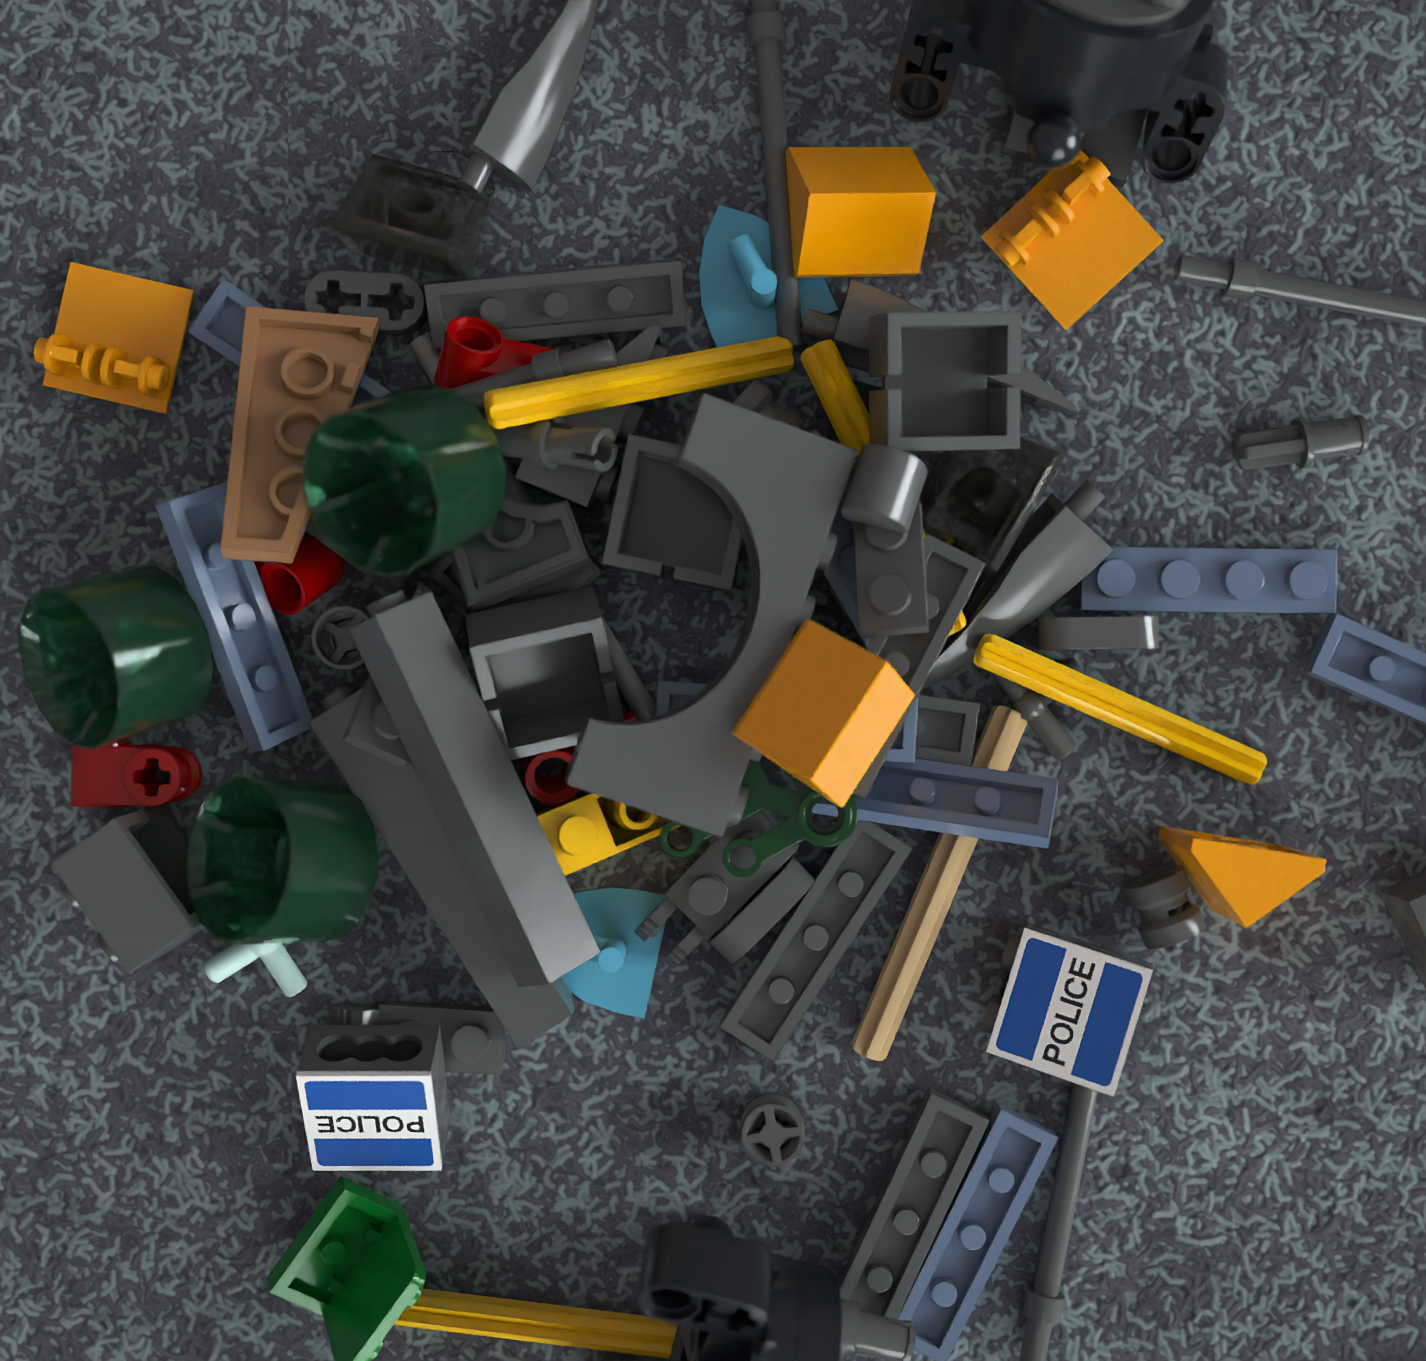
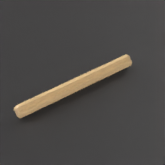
M995 705L992 708L973 752L971 766L1001 771L1008 770L1027 725V720L1021 718L1020 712L1003 705ZM939 833L853 1037L852 1049L863 1057L876 1061H883L887 1057L979 838Z

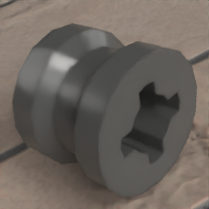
M765 1092L751 1099L746 1104L741 1115V1142L748 1156L754 1162L765 1167H780L790 1163L799 1155L804 1144L805 1130L803 1118L797 1104L790 1097L779 1092ZM775 1118L780 1120L783 1124L789 1123V1125L783 1126L780 1122L775 1121ZM764 1121H766V1122L762 1125L761 1129L755 1130V1128H760L761 1124H762Z

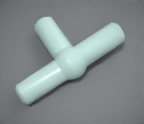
M307 897L271 921L253 925L244 938L205 962L204 970L211 981L219 983L260 957L286 997H293L307 987V981L282 943L321 919L323 916L321 906L315 898Z

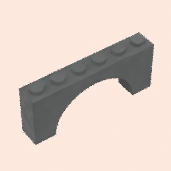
M705 393L699 398L692 412L674 465L692 473L712 488L726 504L741 531L746 546L750 572L749 602L741 634L735 648L719 673L703 690L681 706L659 716L629 722L605 721L586 716L564 777L567 785L723 837L727 823L737 825L744 811L749 793V787L741 785L750 759L758 762L762 754L731 732L790 644L793 633H797L805 619L810 620L812 616L815 597L807 595L815 570L824 572L835 550L837 534L829 532L837 507L842 508L854 471L851 467L857 450Z

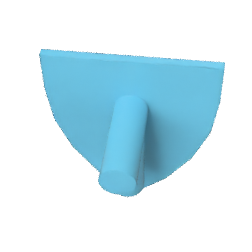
M718 205L704 239L699 269L701 306L711 337L716 347L778 336L775 309L777 277L772 271L769 223L753 214ZM799 278L802 324L808 308L827 315L838 310L823 278Z
M615 887L574 893L600 953L561 976L570 992L584 1002L615 1013L645 1019L665 925L654 937H649L645 942L634 931L667 896L644 890Z

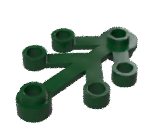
M750 759L741 785L749 787V793L739 821L762 809L790 818L754 839L740 836L731 840L723 852L725 868L736 877H749L758 871L763 861L803 840L818 847H832L844 842L853 833L858 820V808L854 797L851 794L843 808L835 805L838 810V817L833 824L828 826L820 825L813 819L812 810L817 803L829 801L791 774L790 776L798 791L772 784L760 762ZM670 820L661 831L660 843L664 851L670 856L684 858L691 855L698 848L701 841L714 834ZM727 823L726 828L730 827L733 824ZM683 825L691 831L693 841L690 847L687 849H677L672 846L669 841V832L672 827ZM738 845L751 847L755 852V863L746 869L735 866L731 860V851L734 847Z

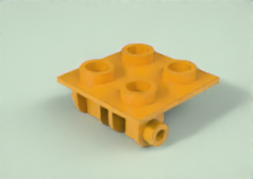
M1081 149L1070 165L1059 170H1051L981 236L982 240L1065 331L1164 241L1109 181L1110 172L1105 165L1094 155L1089 159Z
M70 262L55 332L49 339L40 337L34 347V360L37 363L44 364L46 369L43 386L168 414L195 291Z

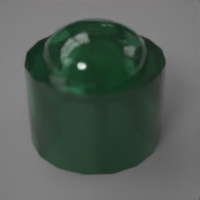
M429 383L400 388L329 416L311 434L302 459L303 492L313 521L332 549L357 569L382 577L409 574L475 539L495 522L505 499L506 466L496 435L475 406L452 389Z
M137 564L42 588L27 600L20 618L19 652L25 680L42 715L53 730L73 746L95 750L183 720L201 710L211 690L213 670L208 631L194 600L175 577L158 566Z
M237 775L216 785L199 806L188 834L185 858L188 897L199 922L216 939L234 944L324 943L345 935L363 916L375 888L378 849L374 824L362 800L344 785Z

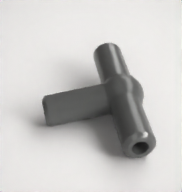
M1068 657L1060 663L1084 674L1083 667L1074 658ZM990 672L1010 698L1012 709L1020 712L1021 718L1027 720L1028 724L1055 759H1063L1073 752L1075 743L1047 707V705L1054 701L1053 699Z

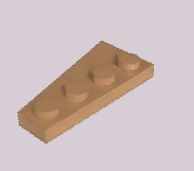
M246 306L221 539L223 559L293 563L377 338L379 318Z

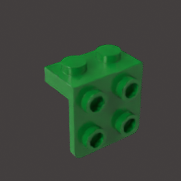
M340 1176L266 1279L271 1294L323 1316L334 1361H371L380 1352L387 1333L403 1311L413 1306L420 1297L425 1283L426 1270L403 1207L376 1192Z

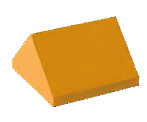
M911 147L787 148L785 155L794 279L916 276L919 274L936 191Z
M805 619L731 733L838 807L843 808L915 694L887 661L812 620Z
M1160 826L1159 840L1177 865L1184 867L1188 880L1208 908L1245 928H1248L1325 871L1326 859L1284 845Z

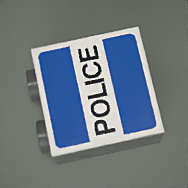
M1031 923L1024 928L1022 936L1011 933L1000 965V970L1010 973L1004 996L991 995L981 1027L982 1031L992 1034L986 1052L1114 1097L1153 972V963Z
M311 1025L297 1070L296 1080L312 1170L442 1171L451 1115L440 1025Z

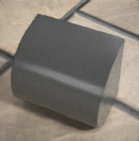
M877 444L862 446L841 508L843 518L908 534L928 472L925 464L917 457L893 447Z

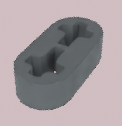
M343 270L323 271L311 279L304 293L306 311L331 313L324 306L320 305L321 298L331 297L333 287L339 286L340 291L347 298L361 300V306H342L339 308L338 314L379 318L378 335H411L423 326L428 317L426 297L422 288L409 276L398 273ZM403 289L404 295L409 301L415 302L413 309L403 310L401 320L394 321L393 315L385 308L373 307V300H394L396 290Z
M1159 616L1037 618V650L1159 648Z
M791 856L709 938L708 942L730 964L735 963L802 898L815 882V878Z

